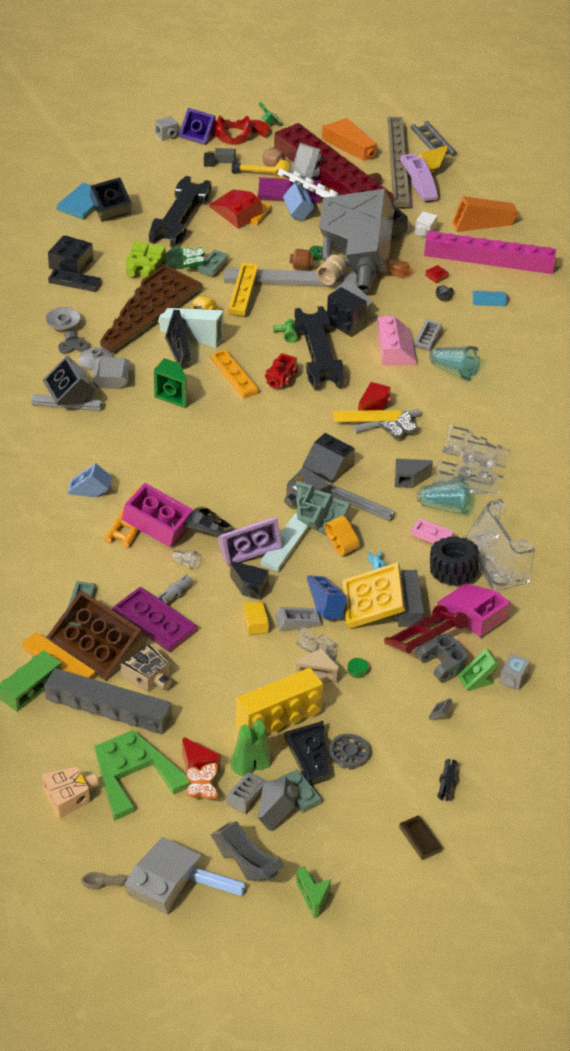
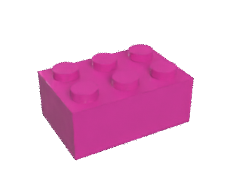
M144 483L125 503L121 520L171 547L187 529L184 523L193 512V509Z

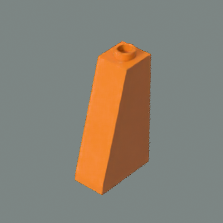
M348 118L322 126V140L363 161L376 157L377 143Z
M463 196L453 217L452 224L458 232L509 226L517 218L518 211L513 203Z

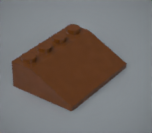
M80 590L46 638L93 669L96 675L107 681L121 669V664L141 650L149 636L139 627ZM69 622H74V623H78V622H79V623L81 624V626L69 625L68 623H69Z

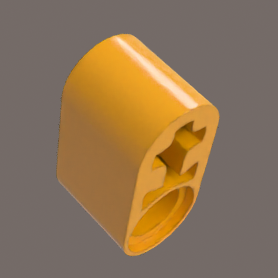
M340 516L325 523V532L339 555L343 556L359 548V540L346 517Z

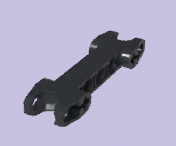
M185 176L181 179L175 188L174 195L176 200L165 217L153 220L149 232V242L155 243L159 239H169L170 247L178 246L186 236L187 225L185 223L198 203L206 204L209 200L212 181L205 180L203 183L194 184L191 182L190 176Z
M317 306L318 311L316 313L306 314L301 308H294V330L297 334L305 335L312 361L306 362L308 382L314 390L319 389V383L322 381H332L336 387H343L344 366L342 360L332 359L325 332H330L331 327L327 311L323 306Z

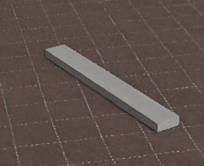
M225 268L224 283H236L240 269ZM258 269L254 284L338 287L348 280L355 284L356 273L344 272L334 284L326 285L318 279L317 271Z

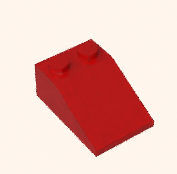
M232 189L209 204L211 209L238 229L249 223L252 218L263 214L261 199L250 191Z

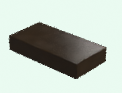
M419 815L400 823V830L421 860L441 852L442 847Z

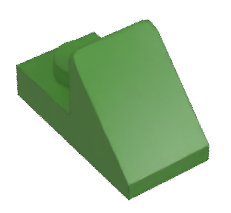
M486 648L458 674V677L467 691L488 686L494 683L490 674L500 664L492 651Z
M306 867L298 868L296 884L313 918H317L330 894L331 879L316 883L314 876L308 873Z

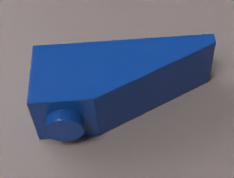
M307 575L316 610L327 620L342 618L347 596L327 577Z

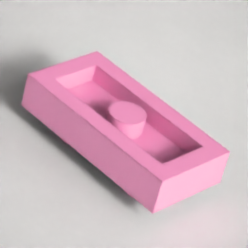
M419 518L411 530V536L434 544V542L439 541L441 538L453 537L454 531Z

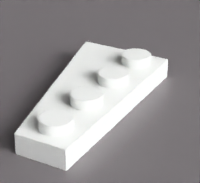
M279 169L277 173L324 198L338 196L339 194L331 189L327 191V187L320 183L315 185L314 180L308 177L304 179L302 178L303 175L296 171L291 173Z

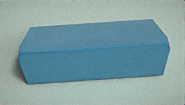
M472 291L473 305L506 306L507 294L504 291Z

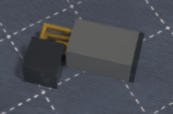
M215 148V151H206L204 153V167H214V160L215 163L236 162V149Z

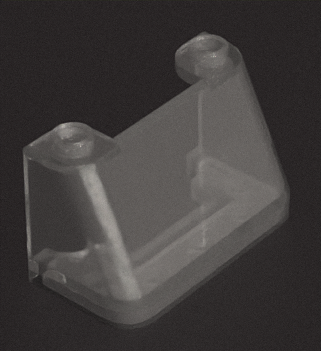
M502 499L492 500L486 505L465 537L478 546L479 569L490 587L495 590H505L529 584L535 549L529 541L525 539L512 541L500 523V516L506 511V505Z

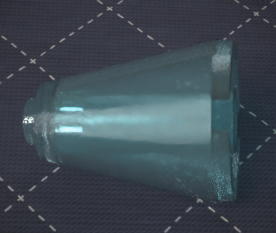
M475 346L436 347L429 355L433 365L466 381H470L472 375L475 376L480 363V356H477L476 353L479 350Z
M459 477L423 486L420 491H417V501L421 502L422 506L459 514H468L469 509H465L466 504H469L470 501L469 483H465L467 477Z

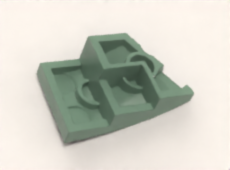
M299 481L296 482L297 519L327 535L324 528L325 523L340 516L347 517L351 508L349 502L335 499L329 493L314 489L312 485Z

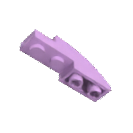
M416 154L401 155V162L411 175V184L423 201L437 200L438 195L434 180L423 157L418 158Z

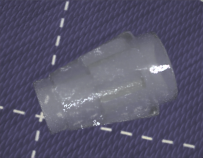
M174 550L171 557L172 561L191 570L198 569L202 562V555L197 551Z

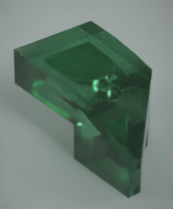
M177 244L166 253V265L173 269H183L181 245Z

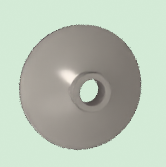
M58 307L47 313L46 322L54 329L66 330L75 327L80 322V314L73 308Z
M101 347L88 348L80 353L79 364L83 368L93 371L96 359L99 357H113V354Z

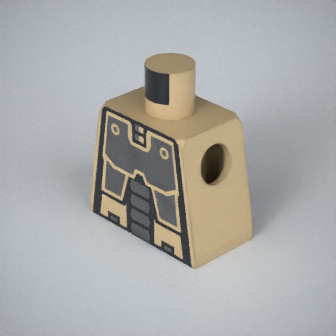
M150 643L121 664L122 678L146 692H150L157 686L167 690L172 683V680L168 678V662Z

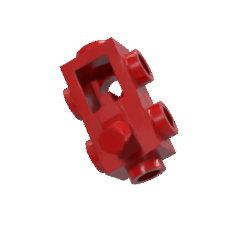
M281 353L277 359L275 358L270 369L266 370V384H269L271 388L279 387L282 389L285 385H289L291 376L296 375L298 372L297 357Z

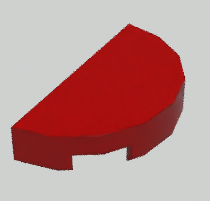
M251 120L252 131L266 138L269 135V125L261 120Z

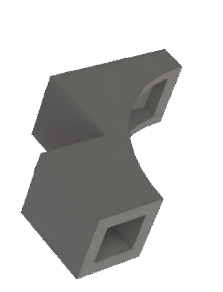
M237 821L228 822L210 834L224 858L233 857L236 860L246 880L256 879V881H260L265 878L270 880L279 874L278 870L284 866L280 858L272 857L259 849L245 834Z

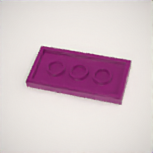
M259 177L258 197L261 200L285 201L283 196L294 182L289 179ZM314 180L315 185L321 184L320 180ZM306 189L312 203H320V195Z
M141 586L112 607L114 612L139 627L149 636V639L169 653L198 631L196 624Z

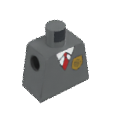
M303 467L287 483L284 502L288 507L297 504V481L312 485L314 489L326 493L330 491V484Z

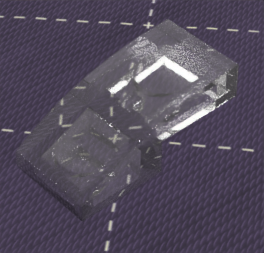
M304 627L297 630L296 644L309 653L322 649L332 660L337 659L338 645L326 635L322 634L317 638Z

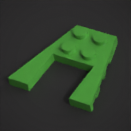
M134 730L94 746L114 821L134 812V806L117 782L118 779L153 765L173 795L187 789L191 784L187 780V776Z

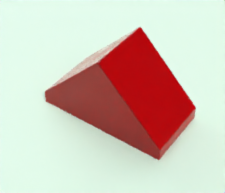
M186 737L182 739V755L186 770L190 767H196L201 770L204 765L210 763H217L218 771L221 769L220 754Z

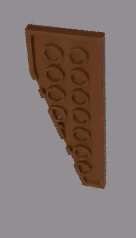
M164 264L141 281L140 287L136 288L133 297L129 298L120 311V316L115 318L113 326L110 329L108 328L100 340V346L114 353L159 321L160 315L167 308H177L202 290L203 284Z

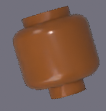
M295 249L294 254H290V264H293L294 270L308 271L310 267H313L314 255L311 254L310 250Z

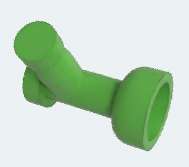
M293 319L285 320V324L273 326V332L285 331L284 340L291 343L297 340V332L293 329L295 326Z

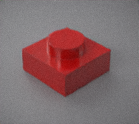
M436 265L426 270L425 276L437 284L447 279L449 272Z

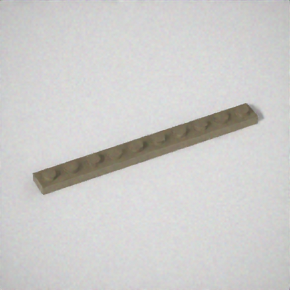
M388 117L393 205L399 208L409 207L407 169L401 162V155H406L403 117Z

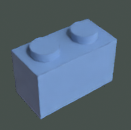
M296 183L283 196L289 214L294 219L303 221L314 209L307 190Z

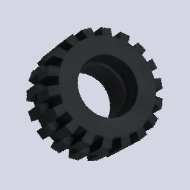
M450 536L434 542L430 551V573L435 579L448 585L466 584V582L476 578L479 571V549L473 541L467 540L464 537Z

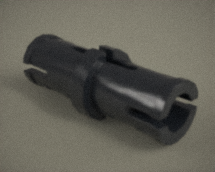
M451 759L445 760L444 770L439 778L440 787L437 797L442 801L444 794H446L445 801L451 800L452 789L456 785L457 778L455 775L458 762L454 759L451 766Z

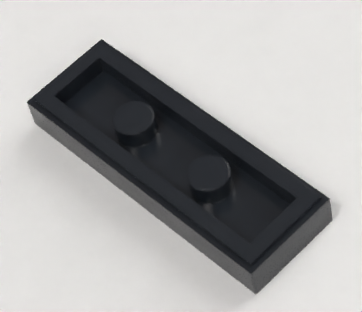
M54 269L48 278V283L96 292L101 284V278Z

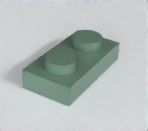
M214 249L206 257L205 263L198 266V272L214 276L228 260V254Z
M298 769L280 777H287L296 786L298 794L295 805L302 813L321 804V798Z

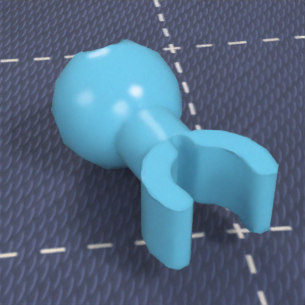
M377 551V557L368 552V561L373 563V570L387 566V563L381 560V551Z

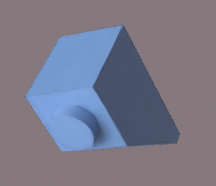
M95 463L71 479L67 493L70 495L97 497L110 489L112 476Z

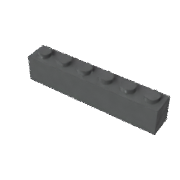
M54 668L44 685L46 700L63 704L73 709L83 710L90 714L103 716L110 720L123 722L130 726L143 728L150 732L163 734L172 717V702Z

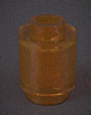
M389 258L387 270L389 274L401 278L409 275L411 267L408 262Z

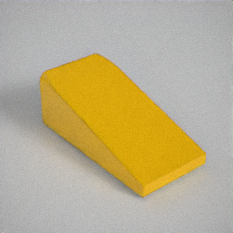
M263 602L243 603L248 635L268 633L269 624Z

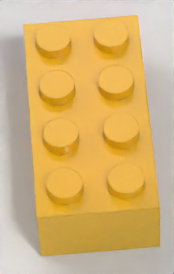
M311 667L236 697L237 728L240 730L242 725L247 724L249 729L253 728V722L260 720L266 726L267 734L279 731L288 725L296 724L309 716H315L321 712L323 683Z

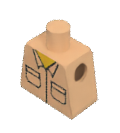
M77 767L42 774L44 790L59 819L90 802L89 789L98 786L95 774L83 777Z

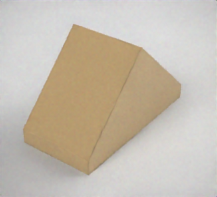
M322 649L297 660L296 673L311 667L320 681L337 683L338 666Z

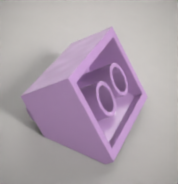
M277 517L217 537L220 553L227 566L230 565L231 561L241 562L282 548Z

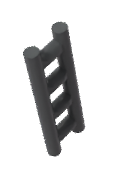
M428 121L424 122V126L417 127L415 124L411 125L410 128L430 150L436 149L439 146H447L445 154L450 153L453 157L457 155L453 147ZM428 130L430 131L429 134H424V133H423L424 131H428ZM436 138L438 141L431 142L429 139Z

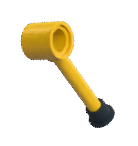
M280 160L275 167L243 165L232 161L231 167L232 173L240 171L274 173L275 178L282 179L288 178L278 175L279 169L291 171V164L286 160Z

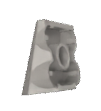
M299 143L291 173L296 171L302 174L304 179L308 177L314 180L319 177L320 169L317 165L321 160L320 149Z
M99 357L95 360L92 376L93 384L107 389L126 387L129 384L130 360L116 357Z

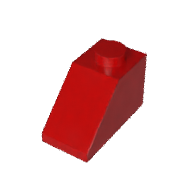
M370 382L359 401L358 411L385 410L386 406L390 405L392 401L391 387Z

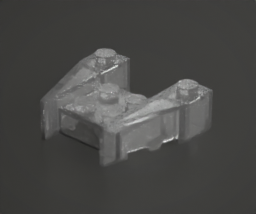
M449 425L443 453L459 456L458 463L453 464L439 460L432 488L449 493L499 494L503 476L494 474L496 466L506 468L510 450L499 444L496 447L488 443V439L472 435L473 432L468 429Z

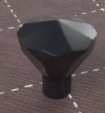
M441 285L436 289V296L439 300L445 301L449 298L450 294H453L454 290L452 287L448 288Z

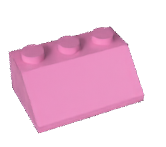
M395 316L378 317L376 334L382 365L416 364L410 329Z

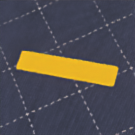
M333 411L334 422L397 421L402 411Z

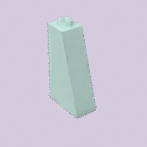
M167 308L159 317L161 332H167L174 309L181 312L186 339L214 348L223 339V311Z

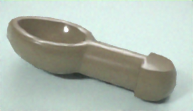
M90 872L81 878L82 885L90 889H99L103 885L123 886L127 881L125 875L118 874V876H104L99 872Z

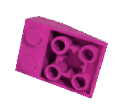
M463 584L437 602L438 605L445 606L450 613H465L468 617L466 627L479 637H482L508 619L511 603L495 590L470 584Z

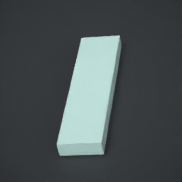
M297 513L293 515L280 533L282 548L267 552L261 560V566L278 572L310 528L297 519Z

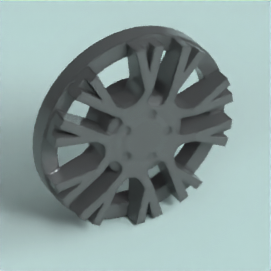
M341 734L330 743V759H332V762L339 764L340 768L343 767L345 769V767H349V769H355V767L363 766L369 756V746L358 735ZM347 739H354V742H347Z

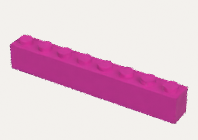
M428 231L425 240L424 256L553 274L557 249Z

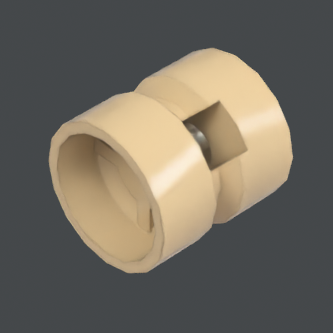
M338 255L329 256L317 270L318 279L326 285L334 284L346 270L345 261Z

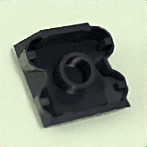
M203 506L196 507L184 523L186 527L218 536L235 529L227 521L219 518L212 510Z

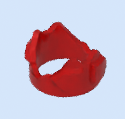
M220 115L216 120V136L221 142L238 145L249 140L252 135V122L249 116H245L244 119L236 120L235 122L229 119L225 120ZM236 128L243 131L236 138H232L225 130Z

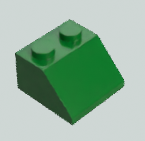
M164 358L154 369V397L186 408L187 378L180 363Z

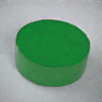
M362 658L351 659L348 662V674L355 678L364 677L368 672V663Z

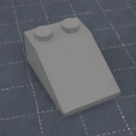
M162 837L137 863L124 885L128 895L168 915L201 860L202 855Z

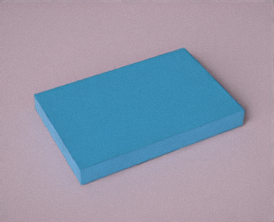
M84 182L56 205L57 210L84 219L95 209L90 198V184Z

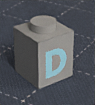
M511 653L502 668L500 684L519 690L528 674L530 660Z

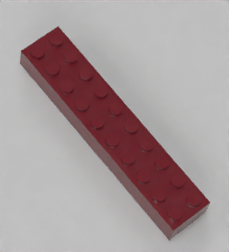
M300 123L275 132L274 148L284 152L285 156L293 163L299 143L320 149L321 160L317 165L320 169V175L315 180H320L321 184L326 186L329 191L330 189L339 193V196L385 189L393 204V194Z

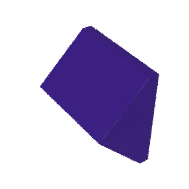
M188 108L178 136L206 145L216 135V116Z

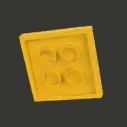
M398 562L343 580V592L347 596L345 602L346 624L349 629L406 611L401 567Z

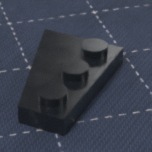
M173 309L165 339L175 361L180 363L182 369H186L188 362H190L191 354L180 310Z
M320 721L284 732V739L307 782L311 785L327 780L329 771L324 722Z

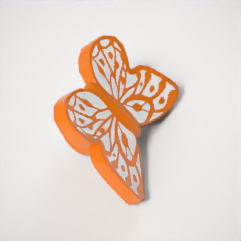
M217 763L204 765L201 770L196 767H190L187 770V780L191 782L186 791L188 797L218 799V792L212 785V781L218 771Z

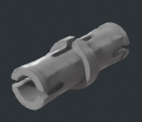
M184 574L178 581L171 583L157 598L168 604L176 597L179 598L182 592L193 584V580L189 575Z

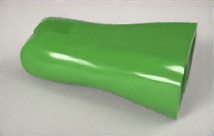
M260 720L254 721L253 728L249 729L247 724L240 727L237 744L232 755L231 769L234 773L245 776L247 772H254V766L259 771L270 767L271 755L267 739V729Z

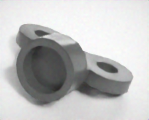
M77 331L66 332L64 334L65 341L58 345V350L62 354H68L71 350L83 352L88 349V342L84 339L79 340Z

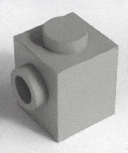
M171 116L155 120V134L162 141L178 136L179 124Z

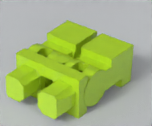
M135 241L131 248V253L126 259V275L129 277L140 275L144 279L160 268L161 263H164L166 260L165 246L151 244L149 247V243Z

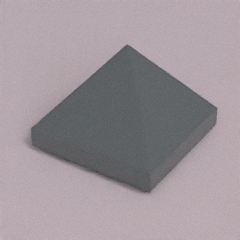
M452 699L436 703L429 715V719H450Z

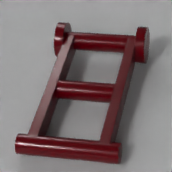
M437 605L434 607L432 615L391 637H386L384 643L409 654L413 649L453 627L464 628L468 623V617L462 612L450 613L445 606ZM447 620L432 629L427 628L437 621ZM416 633L421 634L407 643L401 642Z

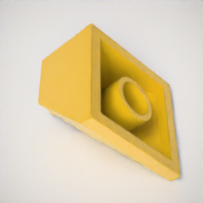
M447 146L417 155L418 158L423 157L431 174L440 167L447 151Z

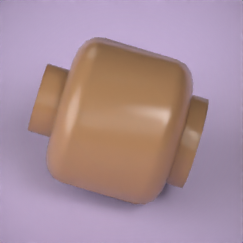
M274 147L266 149L262 155L263 163L267 167H275L280 160H286L284 152Z

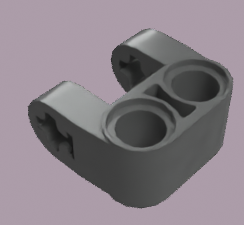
M441 634L420 645L415 652V655L422 663L429 662L436 657L441 661V664L433 672L434 676L441 683L456 677L466 668L467 652L449 634Z

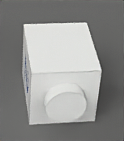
M422 211L416 220L414 234L426 238L428 231H435L437 215Z

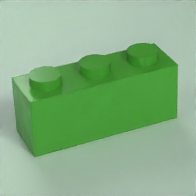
M44 650L38 655L33 656L28 663L18 668L15 673L0 683V700L18 712L45 690L44 685L54 668L62 670L61 662Z

